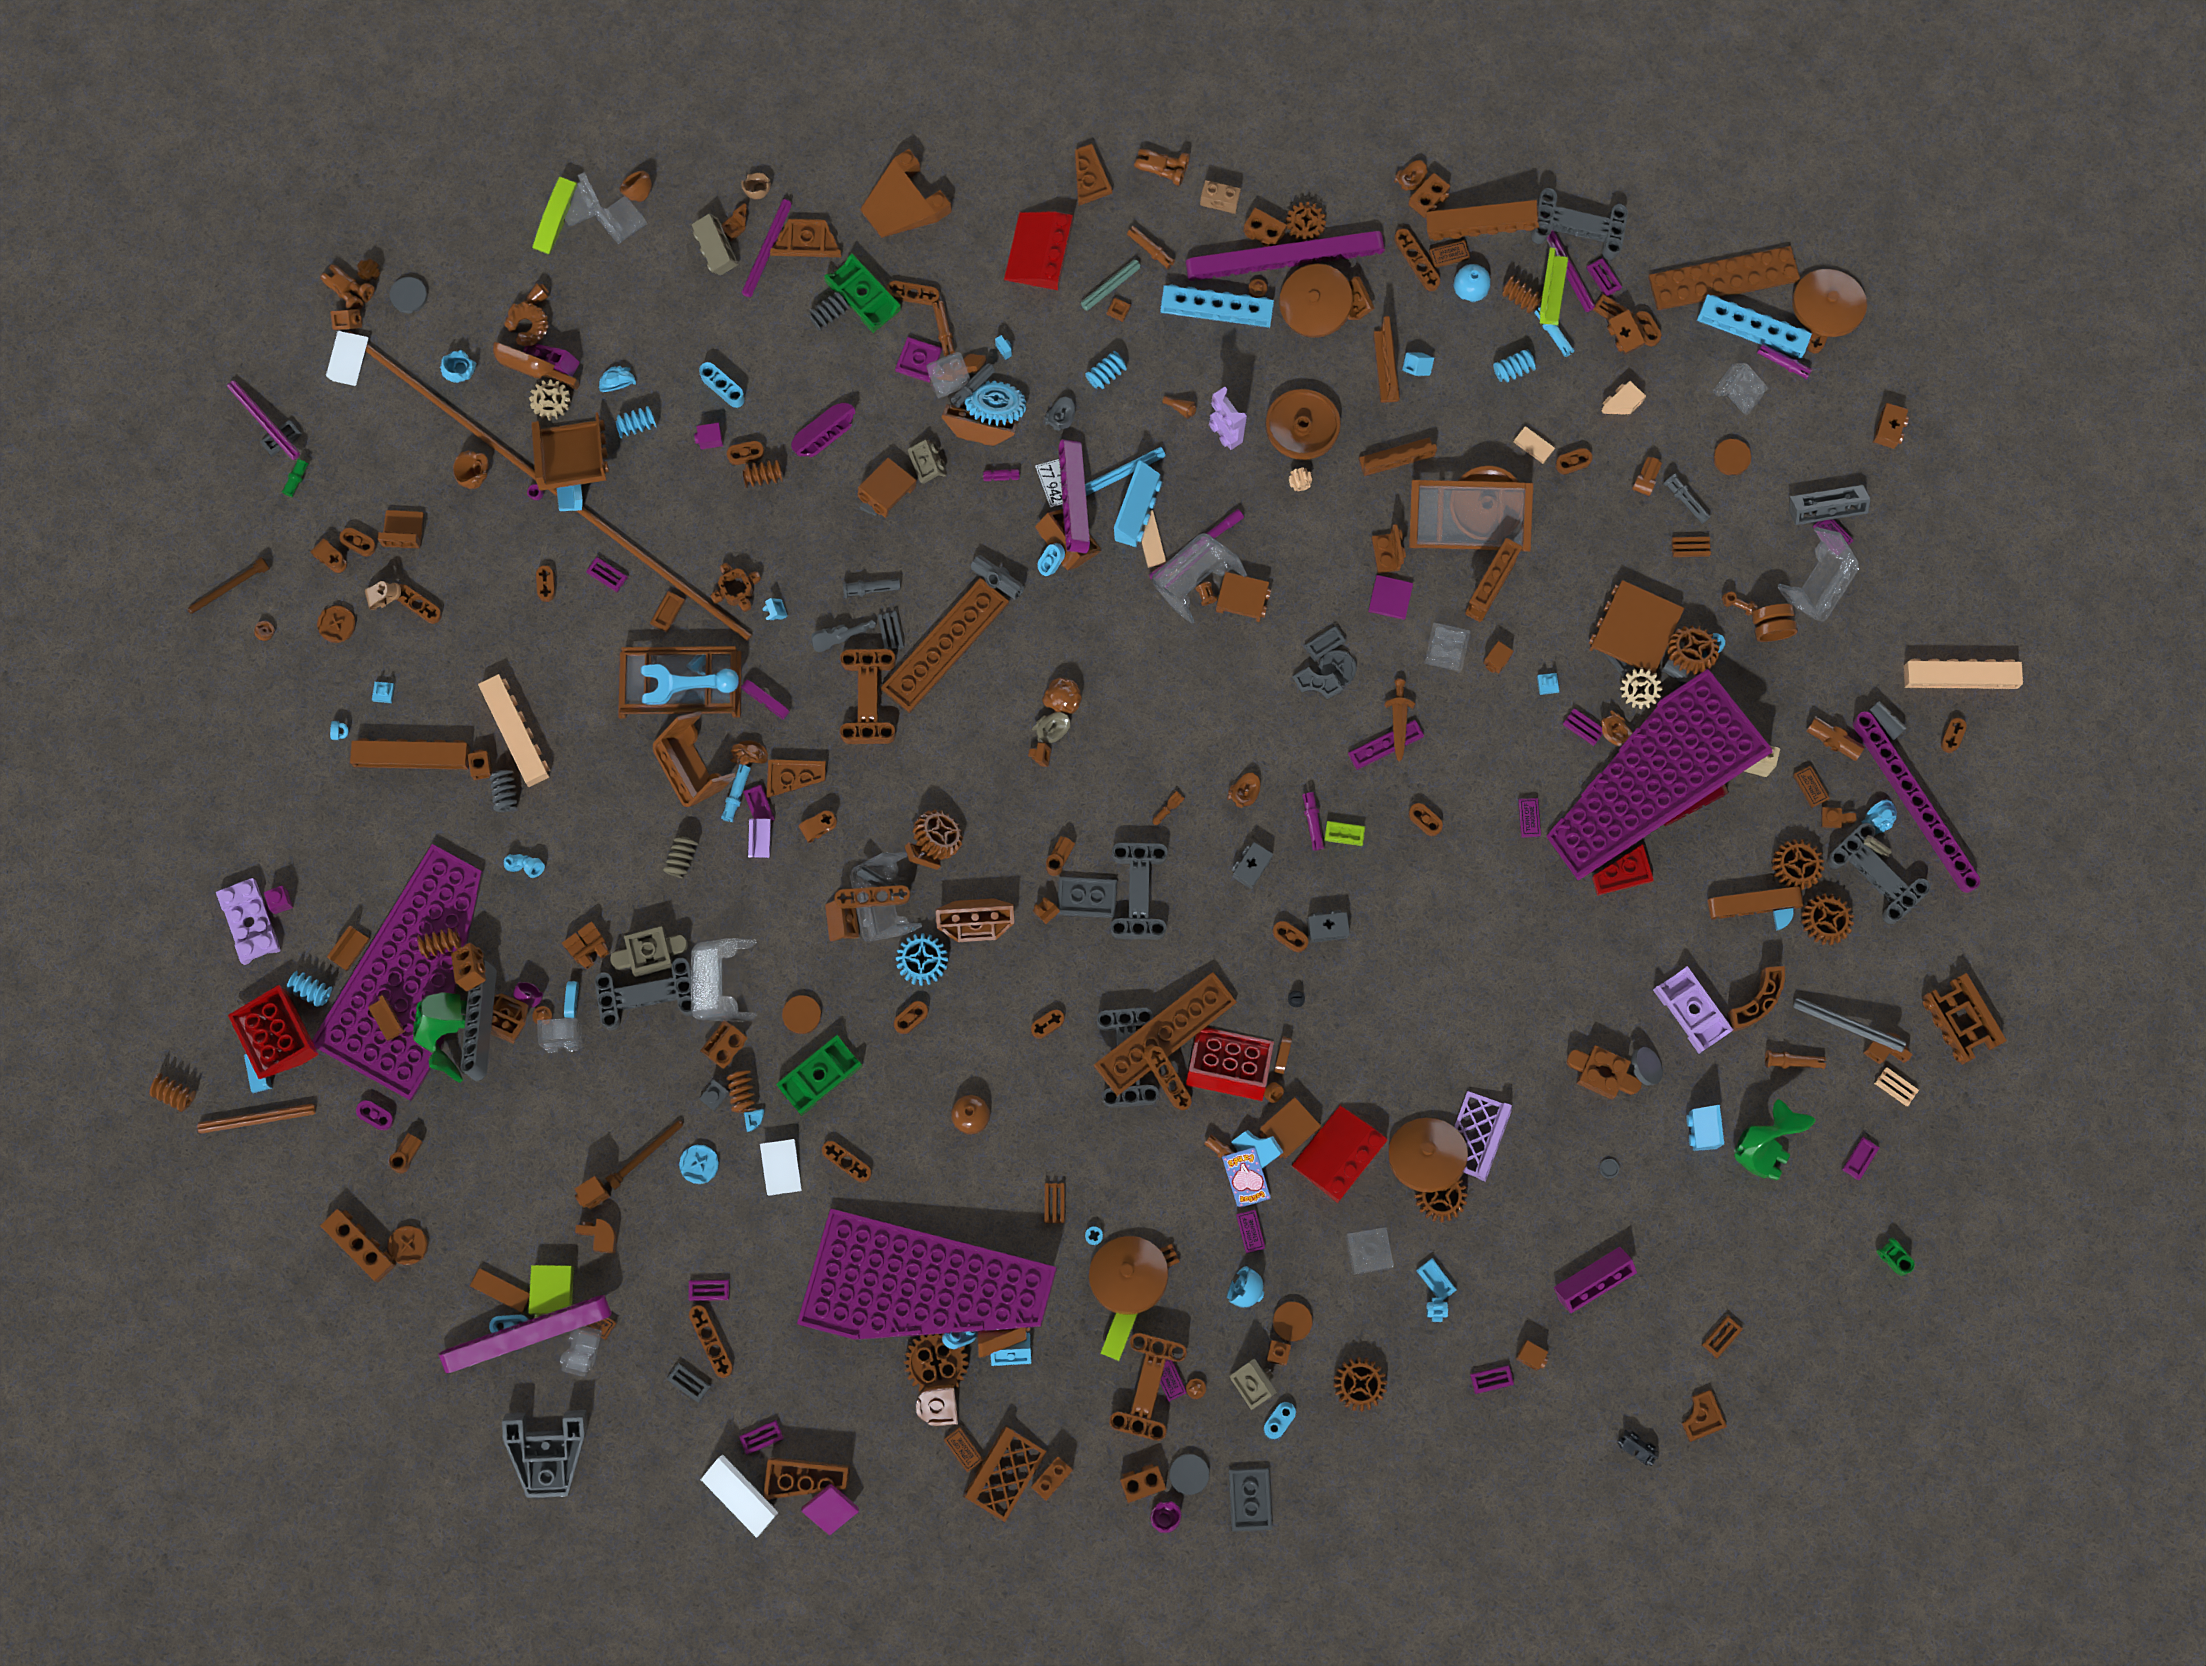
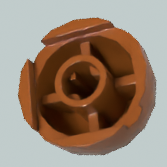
M965 1095L954 1103L951 1110V1120L959 1131L968 1135L977 1134L987 1126L990 1120V1109L982 1098L975 1095Z

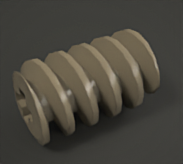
M678 836L679 838L673 840L676 845L671 846L673 852L668 854L672 860H666V864L669 867H664L663 871L671 876L684 879L681 875L688 874L684 867L691 866L686 861L693 860L689 853L696 852L692 846H698V843L690 838Z

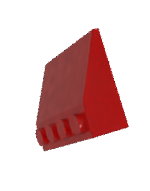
M1019 212L1004 280L1058 291L1073 226V215L1059 212Z
M280 985L228 1015L258 1079L303 1065L319 1055L289 993Z
M1205 1027L1195 1037L1186 1085L1263 1101L1274 1041Z
M1339 1106L1293 1163L1292 1167L1338 1203L1388 1139L1369 1124L1342 1106Z

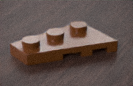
M768 759L767 798L826 780V761Z

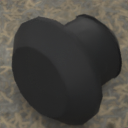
M1295 990L1288 995V1003L1292 1007H1301L1305 1002V996L1300 991Z

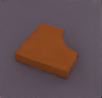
M1711 1389L1692 1397V1413L1687 1420L1682 1422L1689 1442L1727 1427Z

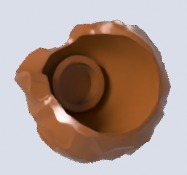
M465 451L461 452L455 459L453 472L459 485L468 489H476L487 478L488 459L483 453Z
M1060 677L1054 679L1049 684V688L1046 690L1042 701L1046 707H1051L1055 712H1062L1067 715L1075 713L1079 708L1082 696L1078 685L1073 680Z

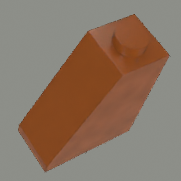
M1030 1327L978 1331L979 1357H985L1026 1340V1331H1030Z

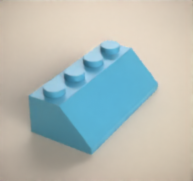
M1139 460L1114 525L1115 541L1133 547L1137 546L1138 541L1142 542L1144 536L1143 526L1149 523L1150 514L1148 512L1150 508H1154L1157 499L1155 494L1160 492L1163 483L1160 481V474Z

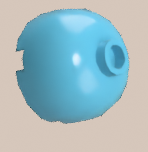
M1465 265L1458 271L1454 279L1456 294L1461 299H1466L1470 302L1483 299L1490 289L1491 279L1489 273L1480 265Z
M1245 1266L1237 1272L1240 1276L1235 1284L1232 1280L1227 1292V1298L1230 1299L1228 1301L1238 1307H1250L1256 1302H1260L1264 1296L1263 1279L1253 1269Z

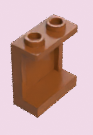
M887 458L858 487V496L863 503H868L873 507V510L878 515L886 518L889 510L907 492L912 493L916 487V480L891 459Z
M1225 572L1216 612L1223 613L1227 611L1256 618V622H1260L1261 617L1265 618L1267 606H1264L1265 599L1269 600L1271 589L1268 588L1269 582Z
M1294 1097L1259 1129L1261 1132L1259 1136L1262 1139L1273 1136L1284 1152L1278 1157H1283L1286 1160L1310 1136L1315 1134L1321 1128V1125Z

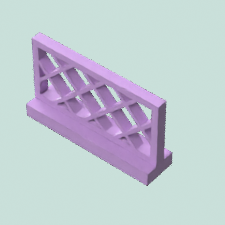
M1467 1091L1454 1127L1457 1130L1459 1126L1462 1130L1459 1132L1464 1134L1467 1140L1466 1145L1470 1146L1473 1155L1468 1157L1467 1161L1475 1158L1478 1166L1476 1172L1466 1167L1464 1173L1486 1182L1511 1115L1512 1105L1503 1104ZM1472 1097L1477 1099L1481 1106L1470 1111L1467 1102ZM1490 1105L1499 1107L1497 1114L1489 1117L1485 1110ZM1483 1109L1487 1119L1476 1123L1472 1114ZM1470 1115L1474 1125L1464 1129L1461 1120ZM1489 1122L1491 1131L1482 1136L1478 1126ZM1476 1127L1480 1137L1469 1141L1466 1131ZM1482 1140L1485 1146L1484 1150L1476 1154L1471 1144Z

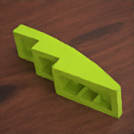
M559 177L543 214L532 248L550 255L564 225V219L571 206L570 201L577 188V183Z
M1116 1313L1100 1354L1118 1361L1120 1360L1137 1314L1125 1315Z

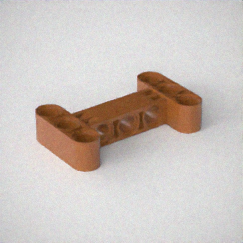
M888 649L843 651L840 655L842 667L847 671H858V723H845L841 726L840 736L842 741L846 744H888L893 742L896 738L894 726L886 722L878 723V671H888L895 667L896 660L893 651ZM848 657L854 659L850 664L844 662ZM866 657L873 658L871 663L863 662ZM885 657L892 658L889 663H884L882 660ZM848 730L854 732L851 737H845L844 733ZM866 730L873 732L870 737L863 736ZM885 730L892 731V734L888 737L882 735Z
M1137 1333L1131 1337L1130 1345L1133 1350L1146 1353L1132 1411L1131 1414L1123 1412L1113 1413L1110 1417V1425L1118 1431L1159 1441L1166 1437L1167 1428L1163 1423L1151 1420L1166 1359L1181 1362L1187 1356V1349L1184 1345ZM1143 1337L1145 1344L1142 1348L1135 1347V1338ZM1156 1342L1163 1343V1352L1155 1353L1153 1346ZM1175 1347H1181L1184 1351L1183 1356L1179 1359L1175 1358L1172 1354ZM1117 1415L1123 1416L1125 1420L1124 1425L1121 1427H1117L1114 1424V1418ZM1137 1420L1142 1421L1144 1424V1429L1141 1432H1136L1133 1429V1424ZM1157 1425L1163 1428V1435L1161 1437H1155L1152 1433L1153 1428Z

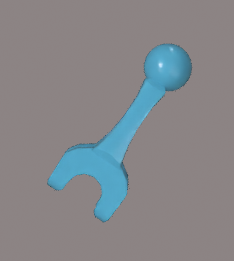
M660 664L644 665L641 667L643 676L654 677L658 680V688L654 692L645 693L642 696V703L646 705L665 704L674 693L693 688H715L723 693H730L739 684L737 673L731 669H722L716 675L685 677L670 674Z

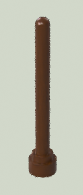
M261 556L255 560L253 567L188 607V612L191 614L195 613L256 573H265L270 570L268 564Z
M681 1120L675 1122L618 1173H610L605 1179L614 1190L621 1186L622 1179L682 1128L683 1122Z

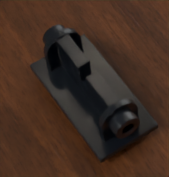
M1624 1430V1438L1620 1437L1617 1442L1620 1445L1619 1448L1630 1455L1636 1449L1638 1453L1635 1458L1646 1466L1648 1464L1652 1466L1655 1460L1659 1458L1657 1447L1649 1442L1646 1444L1633 1431L1628 1432Z

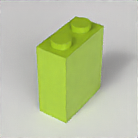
M531 1265L529 1314L534 1315V1318L572 1305L574 1267Z

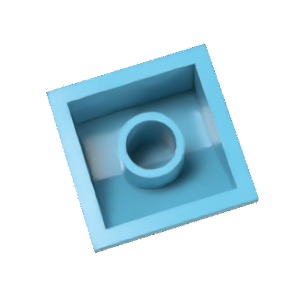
M1720 1105L1689 1111L1686 1121L1687 1126H1691L1689 1145L1693 1146V1151L1718 1149L1724 1145Z

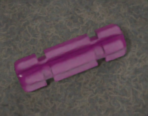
M1009 469L994 470V472H991V470L983 471L984 481H991V479H994V481L1019 480L1020 478L1019 469H1011V471Z

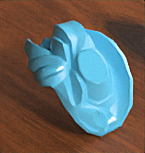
M611 367L602 375L599 381L600 391H615L630 384H636L634 375L628 372L631 368Z
M1887 799L1882 800L1868 811L1865 819L1861 822L1862 824H1871L1875 828V835L1883 833L1885 830L1892 828L1897 818L1896 808L1891 801Z

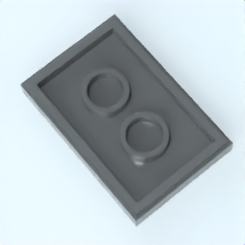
M1059 876L1057 907L1060 912L1057 915L1115 918L1117 880Z
M1269 1468L1229 1470L1232 1532L1272 1530Z

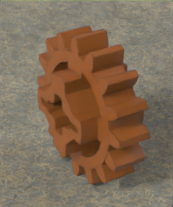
M1300 202L1299 207L1294 205L1292 211L1288 212L1289 217L1286 218V223H1289L1287 224V230L1291 229L1290 235L1295 234L1296 240L1301 237L1303 242L1306 238H1309L1311 241L1313 236L1318 239L1319 233H1323V227L1326 225V221H1324L1325 214H1321V208L1315 209L1316 204L1309 206V202H1307L1306 206H1303L1302 202ZM1305 217H1307V226H1306V227H1305V223H1304V222H1305V221H1304V220H1305Z

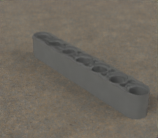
M483 959V964L486 968V981L468 991L461 1070L474 1081L482 1080L487 1074L497 974L496 969L485 959Z

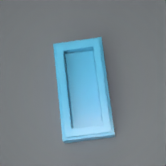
M1433 1258L1416 1270L1437 1298L1444 1300L1456 1291V1288Z

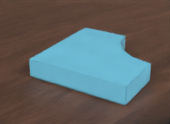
M1249 1130L1232 1141L1238 1152L1255 1147L1261 1168H1264L1284 1153L1273 1136L1262 1139L1254 1136Z

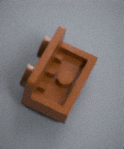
M1354 277L1349 281L1353 293V307L1348 319L1360 320L1375 308L1361 278Z

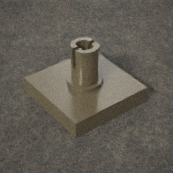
M1255 1359L1229 1376L1251 1410L1277 1393L1270 1382L1274 1377L1272 1371L1268 1368L1262 1370Z

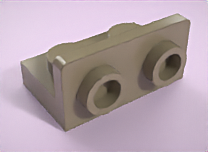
M924 440L908 449L920 483L924 484L937 476L944 477L947 475L945 471L946 465L940 459L939 448L936 443Z

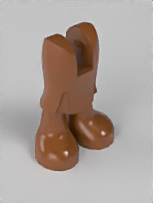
M1139 149L1138 156L1143 159H1136L1134 167L1142 171L1155 173L1160 177L1172 180L1174 185L1180 186L1182 184L1190 154L1182 153L1179 158H1171L1168 155L1159 154L1148 149ZM1167 166L1175 168L1176 170L1167 169Z
M333 264L329 266L330 271L334 273L332 278L325 273H322L320 276L325 285L334 290L339 298H343L346 301L347 310L361 309L364 306L362 300L367 303L375 291L371 284H358L355 279L349 277L341 268ZM354 291L361 299L353 296L350 292Z

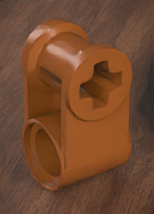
M324 538L310 551L315 558L319 559L321 563H324L335 573L343 572L347 567V562L341 553Z
M823 811L805 820L798 827L807 842L811 843L815 838L818 839L834 829L837 820L832 812ZM825 817H828V819H830V824H827L825 822Z

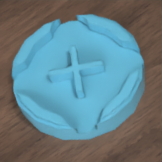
M697 1144L683 1152L679 1167L686 1180L693 1184H703L715 1177L719 1161L716 1153L706 1145Z

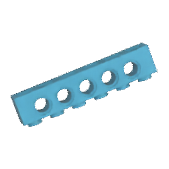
M1164 285L1161 313L1270 327L1274 300H1270L1267 297L1253 298L1250 295L1238 296L1230 292L1216 293L1213 290L1202 291L1193 287L1180 288L1177 285ZM1178 298H1183V299H1185V301H1184V302H1178L1177 299H1178ZM1200 300L1203 304L1198 305L1195 301ZM1220 303L1222 306L1215 307L1213 304ZM1237 305L1240 309L1234 310L1231 307ZM1256 308L1258 311L1251 312L1249 309Z
M1707 295L1697 318V321L1761 345L1764 343L1772 349L1798 359L1803 357L1812 335L1806 329L1790 326L1787 322L1774 320L1769 315L1758 314L1753 309L1742 308L1734 302H1726L1715 295ZM1720 310L1724 315H1720L1716 311ZM1734 317L1740 318L1741 321H1736ZM1751 323L1756 324L1758 328H1754ZM1768 330H1773L1776 334H1771ZM1786 336L1791 337L1793 341L1787 340Z

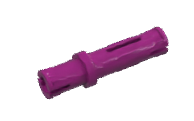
M1764 343L1762 344L1757 354L1781 365L1788 372L1796 373L1807 380L1812 368L1799 363L1797 359L1793 360Z
M1314 792L1302 794L1306 810L1304 815L1307 816L1312 850L1317 851L1320 848L1325 849L1319 823L1318 814L1320 812L1316 807Z

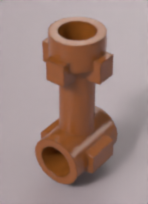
M1732 591L1724 594L1721 599L1724 606L1734 605L1746 610L1745 614L1748 616L1758 608V605L1753 601L1746 603L1737 599V595Z

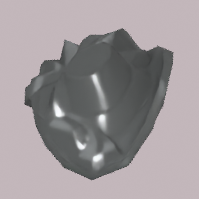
M1062 397L1056 401L1052 409L1046 412L1045 426L1050 424L1056 431L1068 428L1075 416V405L1072 399Z

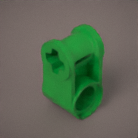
M1890 1238L1883 1248L1876 1250L1880 1258L1896 1274L1903 1276L1913 1271L1915 1267L1913 1259L1894 1238ZM1900 1261L1906 1262L1908 1266L1906 1271L1900 1268Z

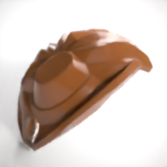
M1421 160L1410 163L1404 170L1398 171L1394 183L1399 182L1401 189L1405 191L1419 189L1426 179V164Z
M1610 711L1611 715L1601 720L1602 733L1612 744L1622 746L1633 732L1625 724V719L1620 714Z
M745 740L731 747L733 759H730V761L738 765L766 763L768 761L766 748L755 741Z
M1254 773L1243 775L1234 785H1231L1227 799H1232L1236 806L1240 808L1253 804L1260 792L1258 776Z

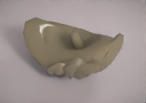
M1055 712L1048 716L1043 715L1036 722V725L1033 726L1032 731L1036 730L1037 739L1040 743H1054L1067 733L1070 728V719L1062 712Z

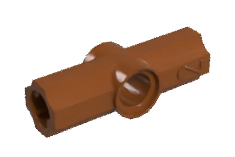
M1817 717L1813 719L1807 729L1808 733L1823 741L1826 747L1829 746L1831 750L1839 751L1854 761L1859 758L1865 746L1850 738L1842 728L1832 727Z

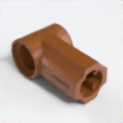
M1647 457L1632 490L1647 496L1651 495L1656 483L1655 479L1662 465L1658 459Z
M1060 836L1051 855L1046 860V871L1052 876L1061 874L1075 846V843L1070 839ZM1052 862H1057L1060 866L1053 869L1049 865Z
M407 1133L397 1151L390 1156V1167L399 1174L407 1172L410 1162L423 1142ZM397 1160H404L402 1166L395 1167V1163Z

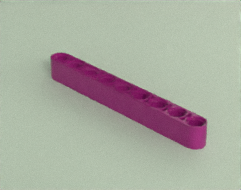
M599 1295L445 1349L438 1356L445 1373H451L603 1320L612 1315L605 1295Z

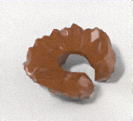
M524 301L518 305L512 304L508 311V316L505 318L504 325L508 328L509 332H516V327L521 320H530L532 328L528 332L518 333L515 341L519 345L533 346L546 335L549 322L542 308Z

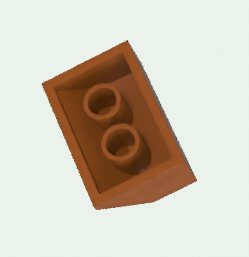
M1063 509L1047 513L1035 526L1039 535L1048 545L1054 543L1062 545L1065 557L1061 564L1067 571L1079 567L1102 551L1090 534V545L1087 553L1067 551Z

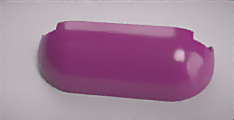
M840 403L830 407L795 435L791 443L793 451L800 457H813L850 429L852 426L851 421L855 414L854 407L848 403Z

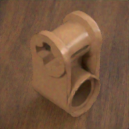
M380 581L374 586L367 588L365 595L369 609L384 608L387 604L398 599L401 595L400 585Z

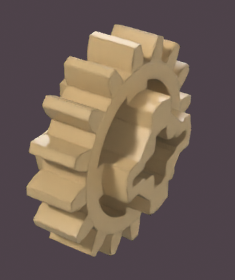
M552 379L549 380V384H546L544 380L542 381V386L536 384L537 390H531L533 396L529 397L530 402H532L530 406L534 409V413L536 415L540 414L541 419L547 416L549 421L552 416L556 420L558 419V414L564 416L563 410H569L567 404L571 403L570 398H568L570 394L566 391L565 385L560 387L559 381L553 384Z
M1641 667L1640 672H1637L1634 668L1632 675L1628 672L1626 673L1628 679H1622V683L1625 685L1621 686L1620 690L1625 692L1621 696L1627 697L1626 703L1632 702L1633 708L1636 704L1639 705L1640 709H1642L1643 705L1650 708V702L1656 704L1655 697H1661V694L1657 692L1662 690V686H1658L1661 683V679L1656 680L1657 673L1651 675V669L1644 672L1643 667ZM1643 676V677H1646V678H1645V679H1638L1637 677ZM1629 683H1631V685L1633 686V691L1631 693L1628 689ZM1652 683L1654 685L1653 694L1649 690V686H1651ZM1646 684L1645 691L1640 690L1637 692L1638 685L1643 686ZM1644 697L1645 700H1638L1637 698Z

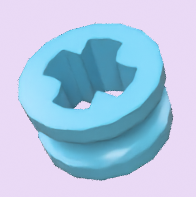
M1098 1227L1087 1229L1085 1234L1086 1241L1091 1245L1099 1244L1103 1239L1101 1229ZM1093 1230L1095 1233L1098 1232L1100 1234L1097 1236V1241L1089 1239L1090 1232Z

